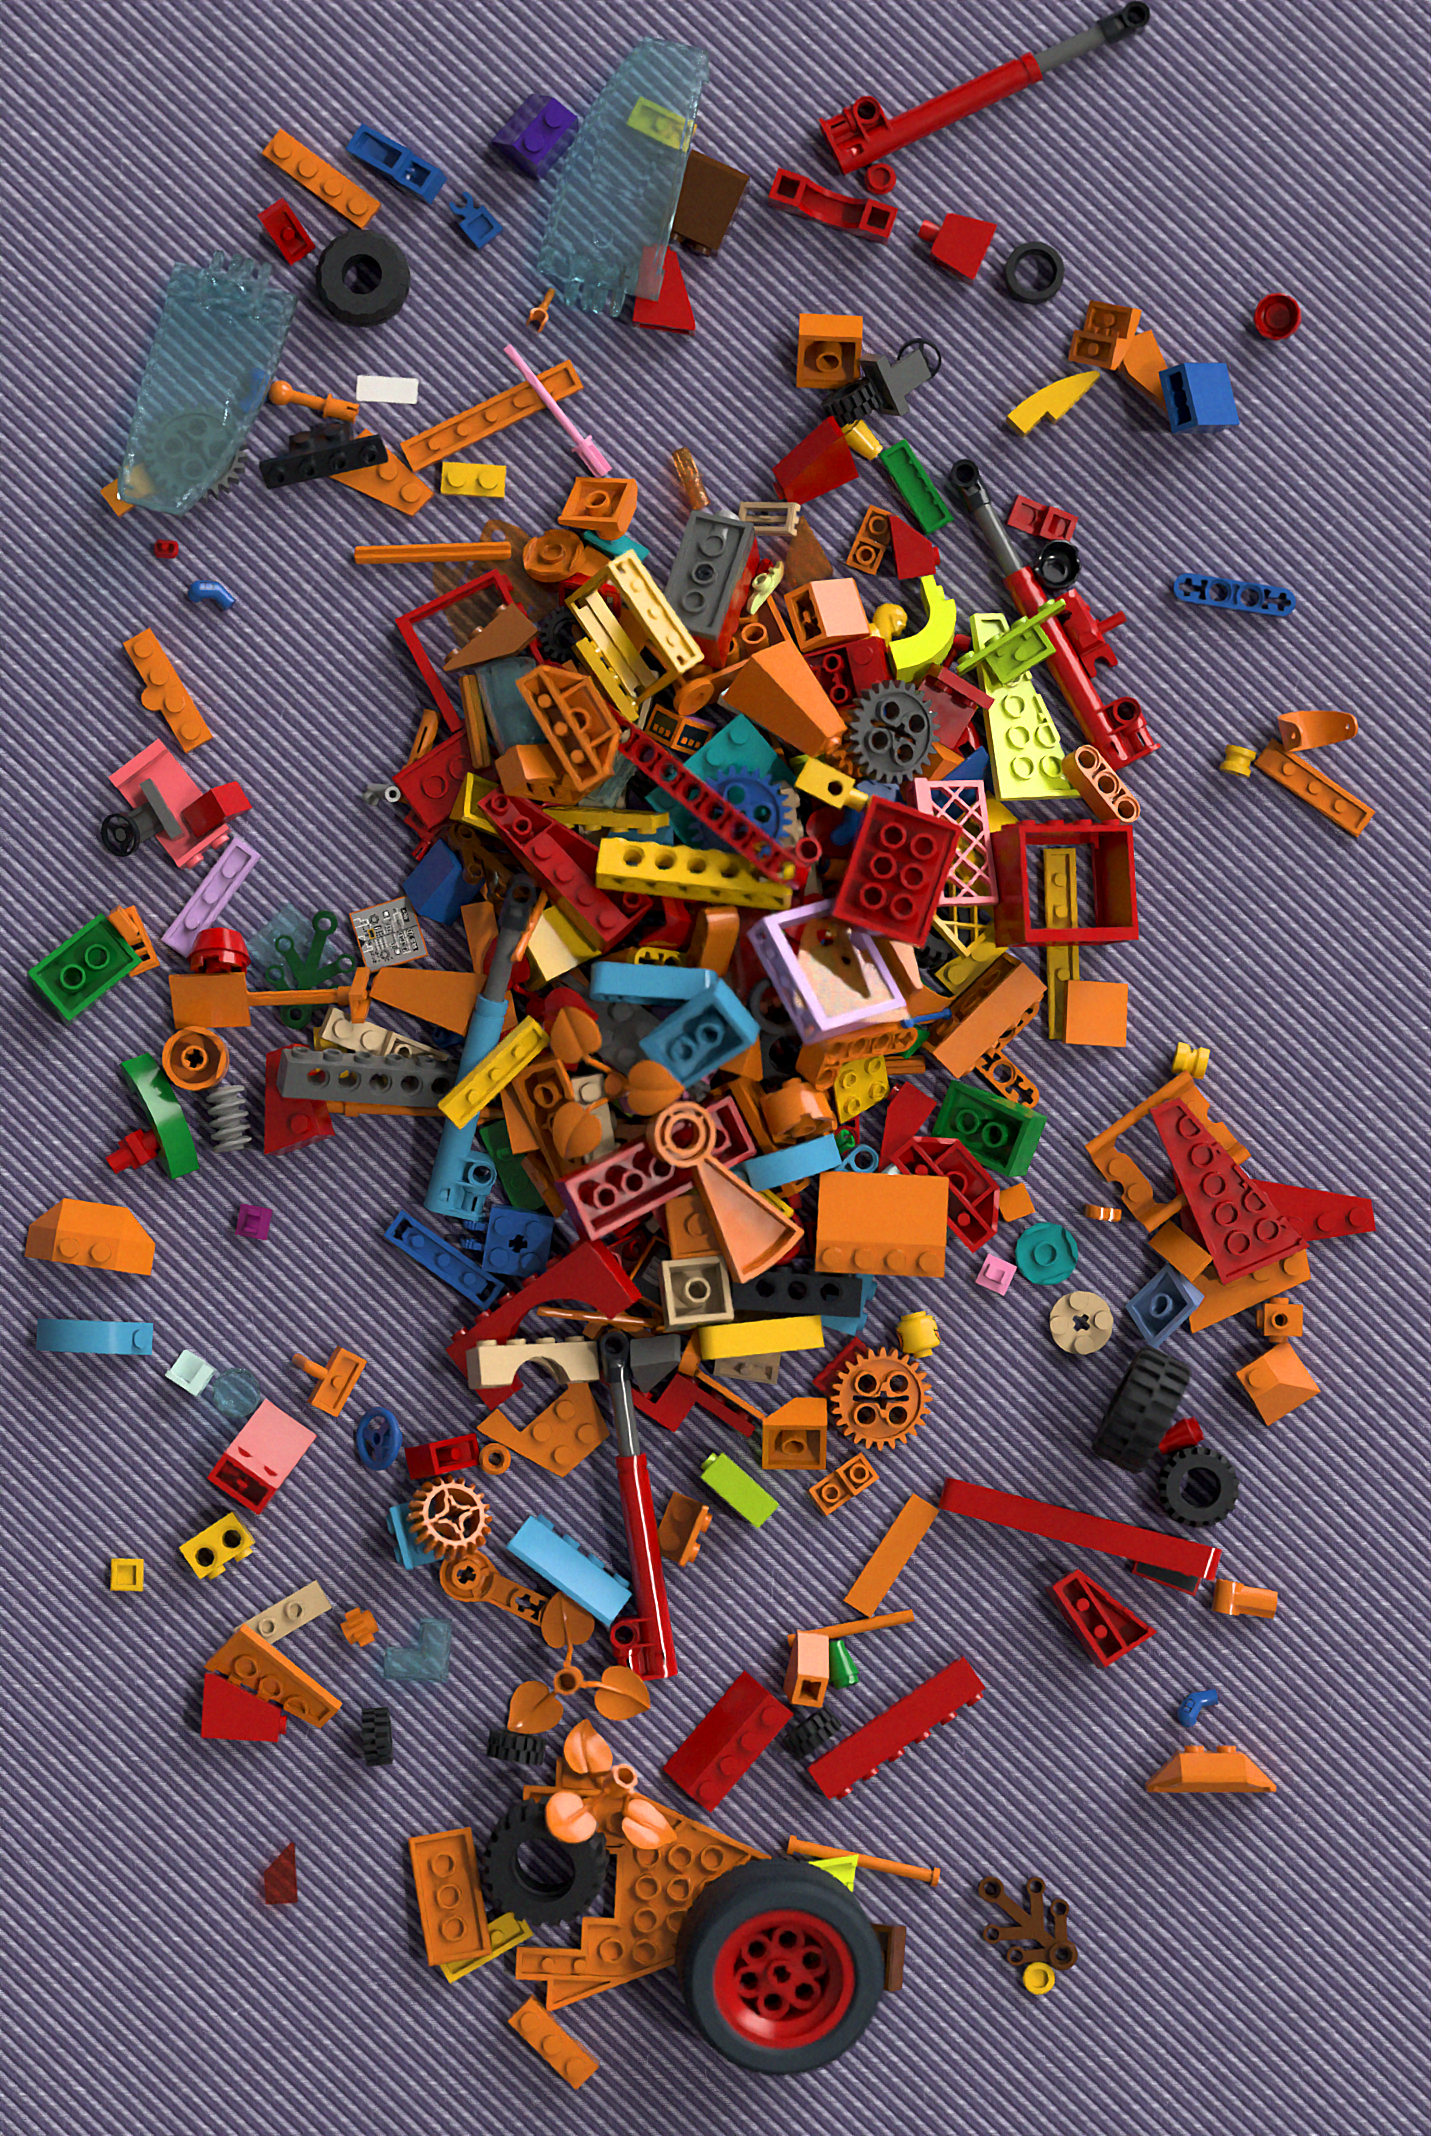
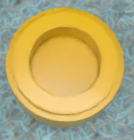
M1031 1962L1025 1967L1022 1979L1028 1991L1041 1995L1052 1989L1055 1983V1974L1047 1963Z

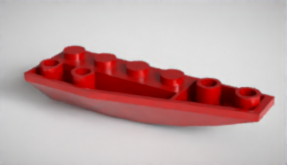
M502 784L498 785L477 803L478 808L525 869L602 954H605L623 939L654 905L651 898L644 893L596 888L600 849L524 798L505 795Z

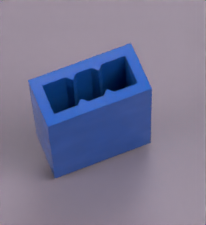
M1182 363L1158 372L1172 434L1217 433L1240 425L1226 363Z

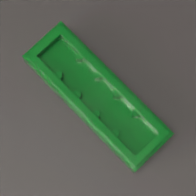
M906 438L878 454L880 461L926 537L954 521L953 516Z
M502 1119L480 1129L481 1137L490 1157L495 1163V1168L512 1205L534 1210L545 1206L546 1203L521 1165L522 1160L526 1157L525 1154L513 1155L506 1120Z

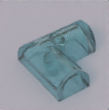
M420 1617L418 1648L386 1647L384 1679L448 1683L452 1619Z

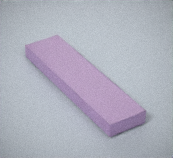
M234 837L161 940L187 958L197 934L212 926L262 856Z

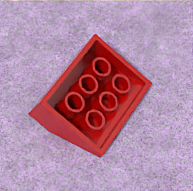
M874 794L870 796L865 803L826 920L854 931L923 949L964 827Z

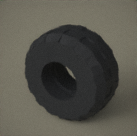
M364 229L349 231L339 237L337 236L324 248L316 265V288L322 304L330 314L347 325L362 328L381 325L396 315L407 300L411 284L408 262L400 248L383 234ZM370 263L381 271L382 279L375 290L367 294H355L345 287V276L354 265Z

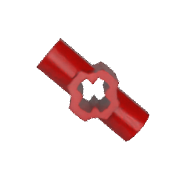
M140 1128L119 1141L118 1145L120 1148L106 1156L105 1159L115 1175L130 1166L136 1170L158 1156L155 1151L160 1148L153 1129L143 1133Z

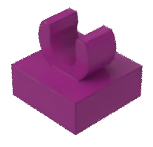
M241 1203L235 1235L267 1241L273 1209Z

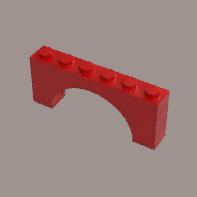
M579 1238L569 1246V1249L572 1251L569 1255L563 1258L559 1254L545 1264V1267L548 1269L547 1272L541 1276L535 1272L521 1283L524 1289L517 1295L512 1290L497 1301L501 1306L493 1313L488 1308L476 1317L474 1321L477 1325L470 1331L465 1326L450 1337L454 1343L447 1347L445 1351L468 1380L466 1351L476 1348L477 1342L496 1340L497 1346L507 1345L506 1341L515 1339L517 1330L527 1313L539 1303L560 1298L580 1300L598 1309L610 1321L643 1297V1295L600 1238L593 1241ZM516 1371L510 1385L500 1388L475 1389V1391L490 1411H492L523 1388L524 1384Z

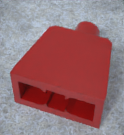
M947 213L942 226L924 219L917 237L934 244L929 255L931 261L972 286L995 235L997 225L954 213Z

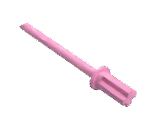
M511 344L503 349L577 445L571 450L572 453L576 451L595 477L601 478L612 467L590 440L592 436L590 435L583 439Z

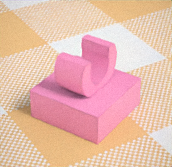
M988 1253L975 1283L1004 1296L1017 1266Z

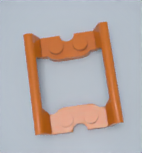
M1186 1069L1084 1145L1090 1159L1108 1183L1117 1181L1122 1185L1123 1194L1120 1197L1121 1201L1139 1224L1145 1227L1149 1233L1185 1207L1187 1202L1182 1192L1167 1204L1156 1203L1152 1198L1153 1189L1132 1159L1128 1155L1118 1152L1114 1147L1116 1138L1149 1113L1148 1109L1163 1103L1168 1098L1179 1097L1238 1165L1251 1157L1249 1151L1234 1138L1223 1122L1214 1123L1208 1119L1207 1111L1210 1104L1197 1089L1193 1077Z

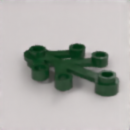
M329 909L319 910L313 917L312 927L315 930V935L305 966L294 948L295 943L291 935L281 934L275 941L276 950L284 955L299 983L297 990H310L312 987L339 973H350L355 967V958L349 953H343L338 956L336 961L317 970L327 936L333 934L338 926L336 914ZM320 919H329L331 926L328 929H322L319 926ZM283 938L288 939L291 943L290 948H280L279 941ZM342 958L350 959L352 962L351 967L347 969L342 968L340 960ZM279 964L270 965L265 973L267 981L274 984L277 991H291L284 979V968ZM274 968L278 969L281 972V977L279 979H272L269 971ZM333 983L328 987V989L338 988V986L343 985L339 983ZM328 1004L283 1005L280 1010L281 1020L291 1029L304 1028L309 1024L312 1012ZM298 1008L302 1012V1017L294 1019L291 1017L290 1011Z

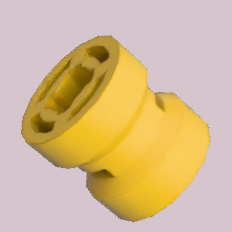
M1178 1042L1171 1073L1180 1074L1186 1069L1193 1078L1203 1080L1210 1049L1200 1047L1190 1050L1188 1044Z

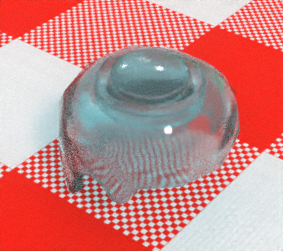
M230 1368L221 1373L214 1382L212 1389L213 1402L216 1408L228 1418H243L252 1413L260 1402L259 1383L248 1370Z

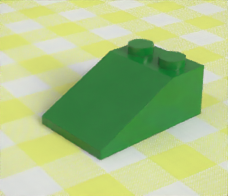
M101 912L29 970L26 979L68 1027L140 965L142 960Z
M951 1080L930 1137L958 1138L979 1163L1007 1177L1025 1176L1048 1117L1017 1102L960 1081Z

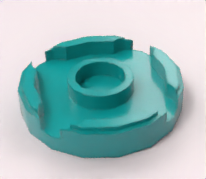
M1050 1222L1038 1223L1026 1229L1017 1240L1014 1251L1016 1266L1021 1274L1032 1283L1043 1286L1058 1284L1067 1279L1075 1269L1079 1256L1077 1243L1071 1233L1062 1226Z

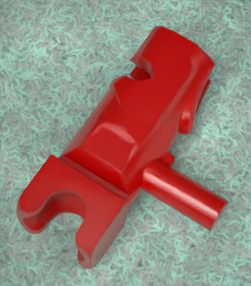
M1075 588L1055 598V602L1063 598L1066 603L1065 609L1056 614V616H1060L1063 613L1070 615L1069 620H1066L1062 627L1090 680L1097 675L1094 666L1095 659H1103L1110 668L1118 665L1115 654L1102 635L1127 622L1124 613L1119 611L1101 622L1098 619L1094 620L1090 614L1091 607L1083 600Z

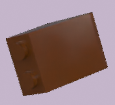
M692 149L660 223V231L664 232L663 237L676 244H681L683 241L692 245V250L703 257L709 258L710 254L718 257L750 190V176Z

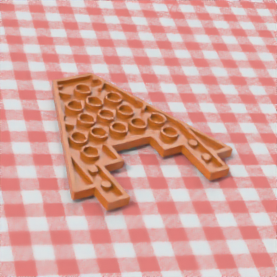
M557 1756L556 1786L524 1785L523 1801L533 1798L535 1803H538L542 1796L553 1797L556 1793L565 1791L578 1796L583 1806H585L603 1791L602 1787L605 1776L590 1778L588 1772L581 1775L575 1774L566 1765L564 1757ZM634 1791L630 1801L642 1799L653 1805L667 1820L677 1837V1840L660 1848L650 1851L639 1850L625 1839L621 1831V1822L626 1818L621 1813L624 1796L619 1799L605 1796L587 1812L599 1823L596 1831L598 1833L604 1832L607 1843L604 1848L609 1850V1854H617L615 1916H583L581 1948L517 1946L515 1980L547 1981L546 2011H553L675 1964V1950L678 1933L681 1930L680 1926L683 1918L686 1917L685 1914L689 1907L693 1906L692 1902L698 1895H701L700 1892L707 1885H710V1882L715 1878L720 1877L722 1873L729 1869L730 1871L733 1870V1867L740 1864L745 1865L746 1862L753 1860L756 1862L758 1859H772L774 1857Z

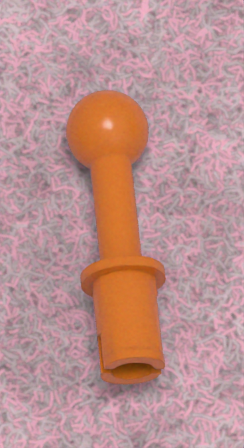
M282 380L272 383L268 390L269 399L278 406H284L291 402L323 411V418L325 419L329 416L351 422L352 424H355V417L358 416L360 404L333 398V394L330 393L327 399L295 391L288 382Z

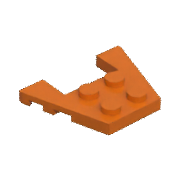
M588 1383L567 1384L569 1388L521 1432L516 1429L498 1408L476 1427L483 1434L562 1478L610 1435Z

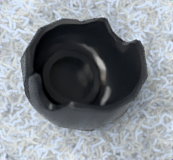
M1053 539L1043 545L1035 555L1033 563L1034 573L1039 583L1051 591L1065 590L1073 585L1082 569L1078 548L1065 539Z

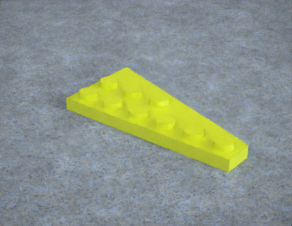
M1003 613L973 614L969 617L975 654L986 648L984 643L991 637L999 633L1003 637L1011 632ZM985 661L977 665L980 690L995 699L989 710L982 709L996 801L1082 798L1062 771L1061 764L1065 754L1059 743L1061 738L1041 695L1036 694L1030 681L1033 678L1030 671H1026L1002 687Z

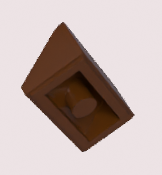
M870 1923L882 1954L884 1970L882 1990H901L903 1984L906 1926Z

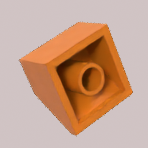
M800 313L796 387L838 389L860 378L861 365L858 359L861 358L863 316Z

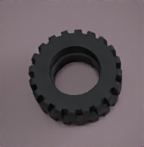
M1150 1345L1142 1346L1126 1370L1101 1420L1092 1443L1093 1445L1091 1446L1094 1454L1133 1474L1143 1472L1154 1456L1184 1396L1192 1374L1188 1364Z
M542 1796L538 1803H535V1799L530 1798L524 1800L520 1807L518 1805L511 1807L494 1827L486 1843V1849L482 1858V1864L486 1866L482 1873L484 1882L491 1883L488 1892L492 1899L498 1897L501 1900L498 1907L505 1913L508 1910L514 1912V1919L522 1922L526 1918L532 1920L531 1926L541 1927L543 1922H548L550 1927L560 1926L562 1919L569 1923L577 1919L579 1912L585 1913L601 1890L608 1872L607 1864L610 1860L609 1850L604 1848L607 1843L604 1832L598 1833L596 1831L599 1826L597 1821L594 1833L587 1840L580 1843H567L557 1839L550 1833L546 1825V1806L551 1796ZM535 1838H545L559 1843L568 1851L573 1859L575 1866L574 1875L570 1880L555 1885L537 1882L522 1869L517 1856L519 1846L523 1842Z

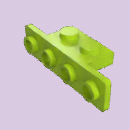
M1063 598L1057 602L1054 599L1045 602L1037 609L1039 614L1031 619H1028L1027 616L1019 619L1010 626L1012 631L1002 637L999 633L991 637L984 643L986 648L977 654L970 651L957 660L959 665L955 668L956 675L960 677L985 661L1003 687L1056 653V649L1040 625L1065 609L1066 603Z

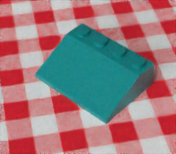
M742 713L683 764L706 784L705 778L711 777L715 781L718 780V770L721 769L726 776H729V767L734 766L737 774H740L743 765L748 766L750 775L753 774L756 768H760L761 779L771 774L772 778L769 783L771 786H773L772 782L785 780L794 787L797 781L796 776ZM677 770L667 778V782L675 778ZM657 786L645 797L647 804L655 812H669V826L673 827V833L685 846L694 850H700L704 844L703 840L693 841V837L699 831L698 829L689 828L690 824L697 822V818L688 815L690 811L663 787ZM733 786L729 790V799L735 804H741L745 799L744 790L741 787ZM697 788L692 790L690 801L692 798H698L700 795ZM759 805L756 807L755 817L757 820L765 823L764 815L771 814V810L766 805ZM745 810L741 811L742 814L746 815L747 812ZM714 813V821L719 820L723 814Z

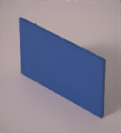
M980 746L941 781L983 780L984 791L995 792L990 756L983 746ZM963 789L958 794V797L969 807L976 801L975 789ZM930 790L931 800L942 809L949 798L940 790ZM954 802L944 811L955 821L964 813Z

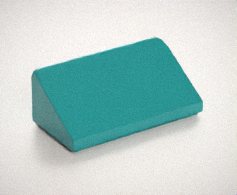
M587 529L583 535L586 543L615 559L632 549L643 565L649 555L647 548L624 535L614 541L599 538L596 530Z

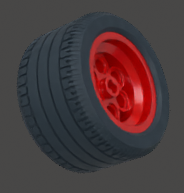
M782 1858L758 1859L756 1862L755 1860L746 1862L745 1865L740 1864L733 1867L731 1871L729 1869L722 1873L720 1877L715 1878L710 1882V1885H707L700 1892L701 1895H698L692 1902L693 1906L689 1907L685 1914L686 1917L683 1918L680 1926L681 1930L678 1933L675 1950V1967L688 2015L696 2031L704 2039V2042L722 2058L724 2057V2060L733 2065L735 2064L741 2069H748L749 2072L761 2073L767 2076L775 2075L776 2077L813 2072L812 2070L823 2068L826 2064H831L838 2057H842L847 2053L848 2049H851L858 2042V2039H861L866 2032V2028L871 2024L881 1999L884 1980L883 1960L878 1940L859 1901L847 1886L838 1878L833 1877L831 1873L813 1864L809 1865L807 1862L789 1858L784 1860ZM791 1930L795 1933L791 1941L785 1943L778 1940L779 1935L783 1931ZM752 1941H762L764 1946L759 1952L754 1953L747 1950L748 1945ZM813 1951L818 1954L815 1962L811 1964L802 1962V1958L806 1953ZM784 1965L787 1974L777 1977L774 1968ZM751 1971L757 1974L756 1979L751 1983L745 1984L740 1981L741 1976L746 1972ZM808 1983L811 1985V1988L804 1994L798 1995L795 1993V1988L799 1984ZM770 1993L780 1995L779 2001L775 2004H766L764 1999Z

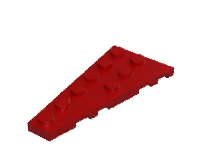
M1174 1097L1148 1109L1208 1254L1214 1258L1211 1262L1220 1284L1226 1285L1310 1247L1179 1097Z
M1172 1168L1175 1193L1177 1197L1179 1194L1182 1193V1190ZM1251 1179L1305 1241L1376 1231L1371 1199ZM1187 1204L1178 1211L1181 1230L1207 1252Z

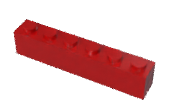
M961 1655L808 1764L806 1768L828 1800L833 1797L840 1800L853 1790L851 1784L861 1778L865 1782L879 1772L877 1766L886 1759L892 1763L905 1753L903 1747L912 1741L918 1744L932 1734L929 1729L940 1722L943 1726L958 1715L955 1710L966 1703L970 1707L982 1699L984 1695L981 1692L986 1687L965 1657Z

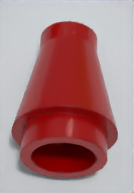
M1195 1416L1188 1419L1186 1417L1182 1418L1166 1431L1158 1446L1162 1455L1199 1446V1442L1205 1439Z

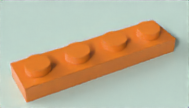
M281 128L262 152L263 157L361 230L366 228L382 207L379 201Z

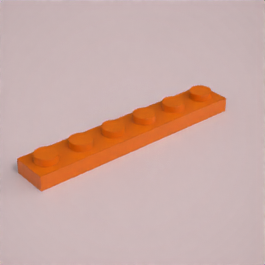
M570 359L536 375L537 379L556 403L584 390ZM526 380L400 443V446L415 474L548 407Z

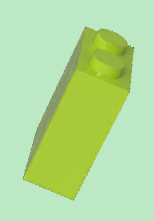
M723 1451L718 1456L713 1452L702 1463L701 1468L704 1472L701 1474V1477L757 1529L779 1506V1503Z

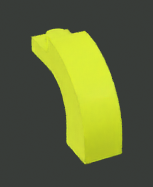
M933 575L924 576L920 579L919 594L928 619L927 625L921 632L912 637L889 642L888 657L894 680H904V683L924 677L932 662L940 665L951 649L955 633L956 605L954 599L945 600L943 588L941 585H936Z

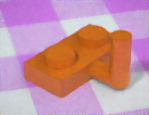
M338 1345L325 1368L302 1354L298 1353L292 1357V1363L319 1379L307 1402L338 1417L367 1361Z

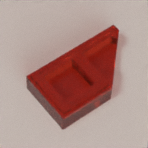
M290 1842L264 1872L265 1905L298 1903L295 1842Z

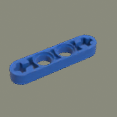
M1184 573L1178 576L1172 586L1174 597L1179 602L1274 618L1288 616L1296 605L1294 594L1286 588L1199 574ZM1185 580H1189L1192 587L1201 588V582H1206L1207 585L1203 592L1204 600L1198 599L1201 592L1192 591L1189 596H1184L1183 590L1178 589V585H1183ZM1222 585L1226 588L1227 597L1224 601L1216 602L1210 597L1209 591L1212 586ZM1248 589L1254 590L1258 595V603L1253 607L1245 606L1241 601L1243 591ZM1264 592L1270 593L1267 599L1277 600L1279 595H1284V601L1289 602V606H1285L1282 611H1278L1276 604L1267 603L1266 609H1261L1264 602Z

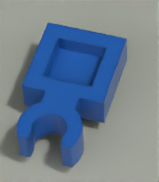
M464 191L462 196L467 201V205L464 208H458L451 202L449 206L454 215L465 219L459 224V227L480 251L504 230L484 205L476 210L472 196Z

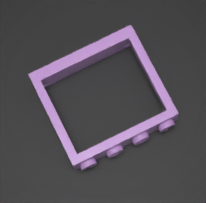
M833 898L764 917L747 932L805 1045L890 1020L907 1005L871 936L833 923L876 1005L827 1019L781 930L827 917Z

